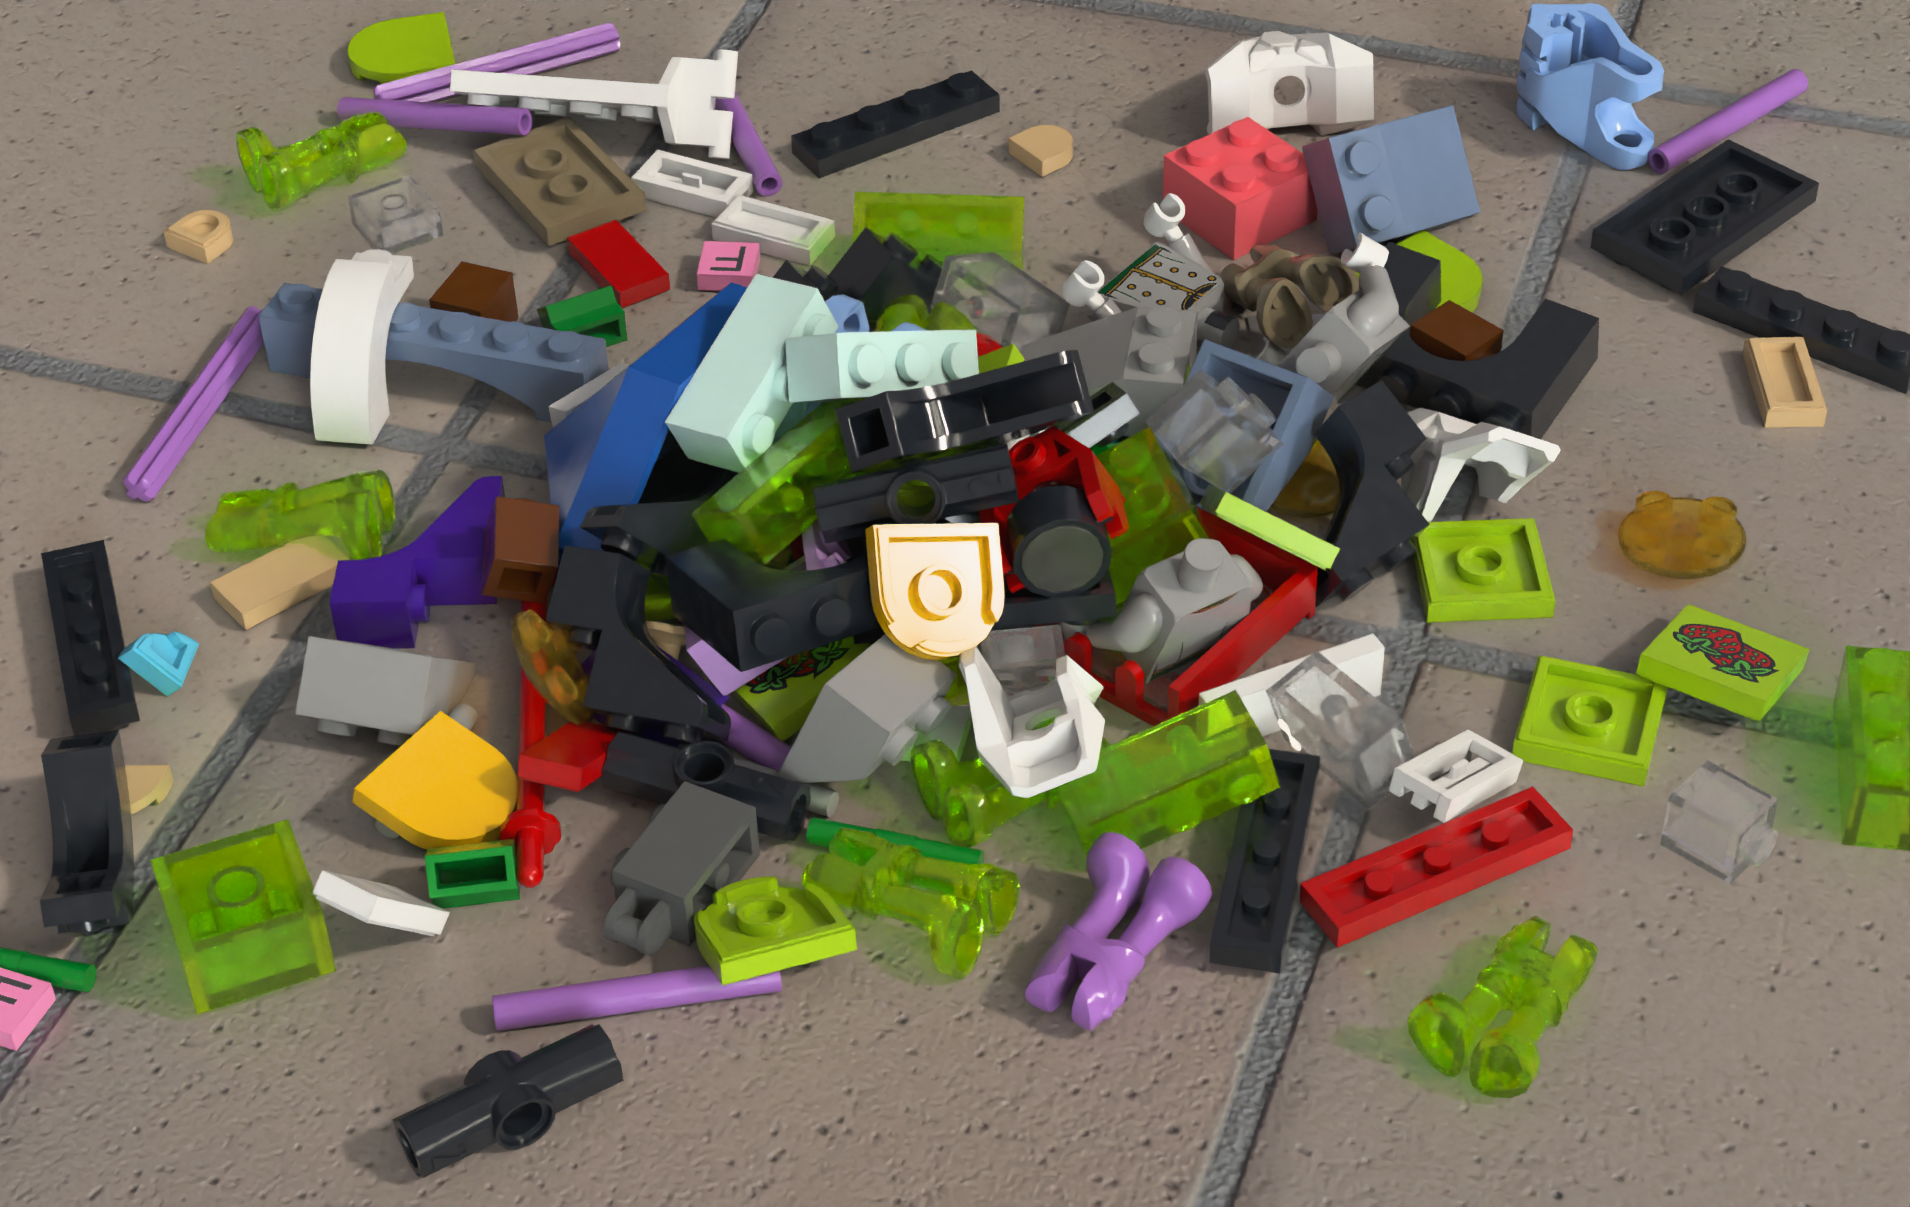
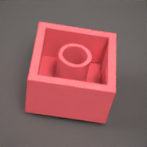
M1249 117L1235 121L1231 125L1164 155L1163 199L1169 193L1177 195L1185 205V215L1180 223L1232 260L1250 253V249L1256 244L1266 245L1317 220L1318 207L1304 154Z

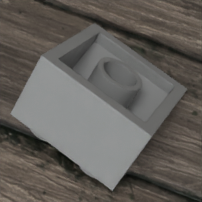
M886 634L883 635L825 683L777 777L798 783L864 780L885 761L895 766L910 750L919 731L928 736L942 722L951 707V703L945 700L944 697L957 674L939 660L923 659L907 653L893 643Z
M308 636L295 714L318 718L316 731L356 737L357 726H365L379 729L378 742L402 746L438 712L442 711L449 716L454 707L461 703L475 677L477 663L356 642Z

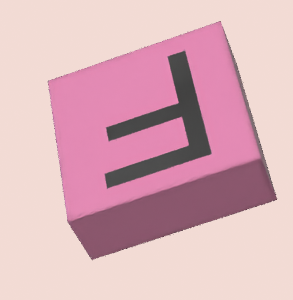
M704 241L697 270L698 290L721 291L731 282L748 287L754 276L758 273L761 259L760 244Z
M0 968V1046L15 1051L19 1049L56 1001L51 983Z

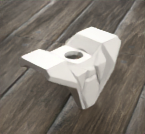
M1281 31L1264 32L1259 37L1238 41L1205 68L1208 82V134L1246 117L1251 118L1266 129L1309 124L1321 136L1374 122L1373 53L1327 32L1286 34ZM1285 76H1296L1303 83V93L1300 99L1290 105L1278 103L1274 97L1276 83Z
M1418 408L1408 412V414L1427 439L1410 456L1415 465L1401 477V486L1424 518L1431 522L1464 464L1474 467L1477 471L1479 496L1507 503L1524 485L1552 464L1561 450L1556 444L1501 426L1484 422L1474 424L1440 412Z
M976 646L961 653L959 667L967 685L976 747L980 761L1013 796L1029 798L1095 772L1098 765L1105 719L1094 707V703L1104 686L1069 656L1065 655L1056 659V675L1046 686L1033 691L1025 690L1010 696L1006 694ZM1050 722H1053V723H1051V724H1049L1048 726H1045V727H1043V728H1040V729H1037V730H1032V729H1035V728L1040 727V726H1042V725H1045V724H1048V723H1050Z

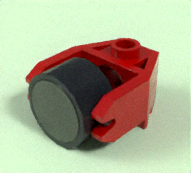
M1052 426L1034 437L1020 440L1009 450L1019 502L978 511L981 523H998L1002 571L1011 593L1026 587L1032 593L1049 598L1075 595L1087 591L1099 582L1111 562L1112 549L1108 534L1113 540L1126 533L1129 529L1123 504L1126 500L1120 492L1117 483L1090 448L1055 426Z

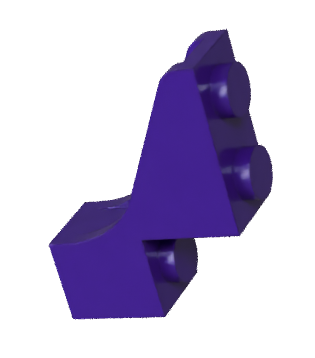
M487 476L477 479L408 546L379 557L360 560H338L329 601L337 640L392 649L415 648L419 622L429 621L430 606L497 604L498 597L481 595L483 533L496 496L505 497L502 476Z

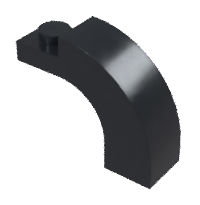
M119 730L52 738L41 754L53 838L52 873L40 899L44 928L57 926L59 934L66 932H88L103 927L129 924L134 899V849L129 791Z

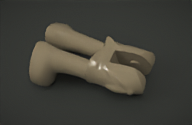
M1254 245L1250 249V256L1254 262L1251 266L1244 269L1232 263L1226 266L1220 274L1224 283L1225 296L1230 301L1243 306L1251 312L1257 311L1256 319L1262 334L1269 342L1282 348H1294L1312 329L1313 319L1311 310L1300 290L1311 303L1324 312H1328L1332 307L1359 290V279L1356 272L1343 265L1340 258L1323 253L1298 256L1292 251L1281 249L1276 245Z

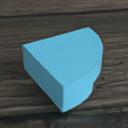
M175 631L168 635L147 633L126 646L118 659L168 697L182 687L199 643L189 636Z

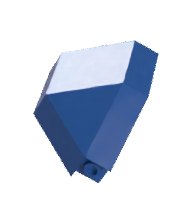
M731 282L544 435L550 504L559 505L558 570L565 545L603 551L600 547L602 540L580 528L589 509L594 506L638 504L668 434L669 428L665 423L667 417L748 287Z

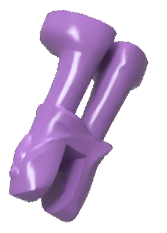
M1113 832L1101 834L1088 850L1086 870L1094 887V893L1089 904L1072 926L1068 924L1063 925L1060 933L1057 934L1055 942L1049 947L1035 967L1025 990V998L1030 1005L1040 1010L1053 1012L1063 1002L1078 978L1083 979L1074 998L1071 1016L1074 1023L1088 1031H1092L1099 1024L1111 1018L1115 1009L1122 1006L1129 989V984L1142 971L1147 955L1170 932L1195 920L1205 910L1212 896L1211 885L1206 876L1197 866L1182 858L1171 856L1162 859L1150 877L1149 864L1144 852L1131 839ZM1143 899L1139 911L1118 940L1106 939L1124 916Z

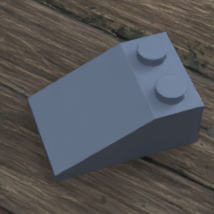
M1453 105L1302 146L1330 254L1343 252L1345 249H1356L1359 233L1378 243L1480 213Z
M1204 339L1143 480L1199 508L1202 507L1199 503L1210 484L1267 512L1310 453L1316 440L1314 433L1323 424L1334 396L1306 376Z

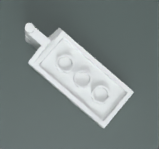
M717 50L716 60L672 57L659 84L452 69L450 91L467 96V105L516 108V105H518V108H527L529 111H534L535 115L564 118L566 117V108H568L569 113L585 115L586 119L616 121L617 112H621V117L636 119L635 122L661 125L665 143L670 145L709 147L708 158L729 159L733 112L715 110L716 98L734 99L738 52Z

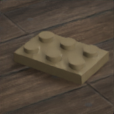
M570 116L532 129L527 135H515L474 150L475 164L479 172L548 246L568 242L567 237L613 220H617L620 223L627 217L646 211L644 192Z

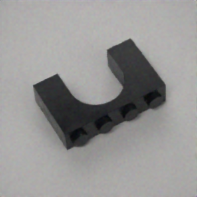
M1389 242L1386 245L1389 254L1384 268L1388 272L1399 305V315L1410 327L1355 385L1367 389L1382 380L1399 403H1404L1417 409L1424 408L1440 412L1474 424L1484 422L1501 426L1541 440L1598 359L1599 318L1545 298L1514 342L1499 353L1470 361L1448 360L1434 356L1420 348L1411 339L1410 328L1411 324L1436 309L1441 302V260Z
M943 518V519H938L934 524H953V523H951V522L948 521L947 519ZM866 535L845 539L852 555L851 558L847 559L848 562L817 570L789 571L763 566L753 561L725 538L667 555L665 560L673 615L740 672L881 627L875 616L871 601Z

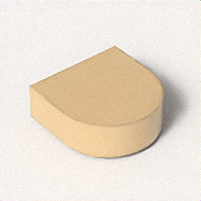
M1038 125L1008 138L1009 154L1042 177L1063 168L1073 158V137L1069 131L1059 126Z
M199 210L189 213L164 231L167 248L206 264H209L229 249L234 241L230 219L225 214L215 210Z

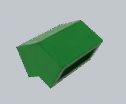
M612 285L537 309L543 328L572 331L581 335L604 338L606 347L628 340L625 312L617 303Z
M514 839L427 849L425 864L429 898H432L433 905L444 909L520 900V886L516 876Z

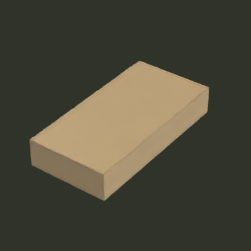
M1771 337L1745 339L1742 356L1764 428L1824 427L1827 408L1804 338Z
M316 528L211 581L210 586L213 599L245 630H248L333 586L338 560H350V558Z

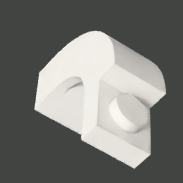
M373 249L362 253L356 252L351 260L335 259L320 297L312 342L310 392L315 440L373 445L388 419L390 412L385 374L387 337L394 310L414 278L412 256L391 255L386 250Z

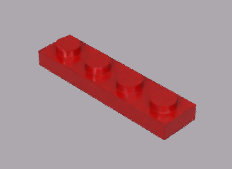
M1532 786L1304 881L1300 885L1299 902L1338 948L1570 849L1573 829Z

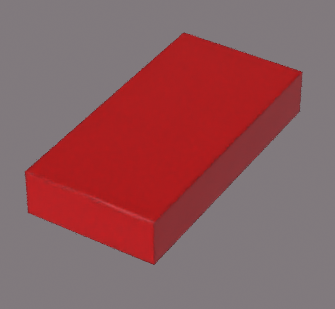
M617 220L567 237L569 254L601 288L612 285L617 303L621 308L670 290L669 273Z
M573 719L520 753L518 777H522V780L579 792L602 776L601 770L606 760L608 746L620 731L606 729L603 725Z

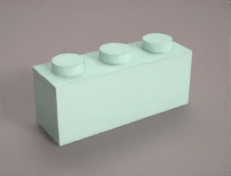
M759 274L754 276L665 421L688 459L750 476L762 454L771 446L775 432L793 404L789 403L785 338L835 333L839 327L818 288Z
M976 330L847 332L785 338L789 403L863 400L885 391L922 388L979 374Z

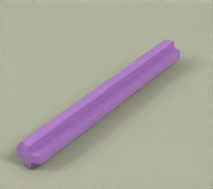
M612 23L601 24L377 85L373 90L374 99L437 102L461 95L450 91L452 69L535 75L615 53L620 50V37Z
M254 306L245 309L123 478V484L127 488L126 495L130 499L135 500L139 498L144 502H149L155 498L264 343L259 315L263 309L259 310Z

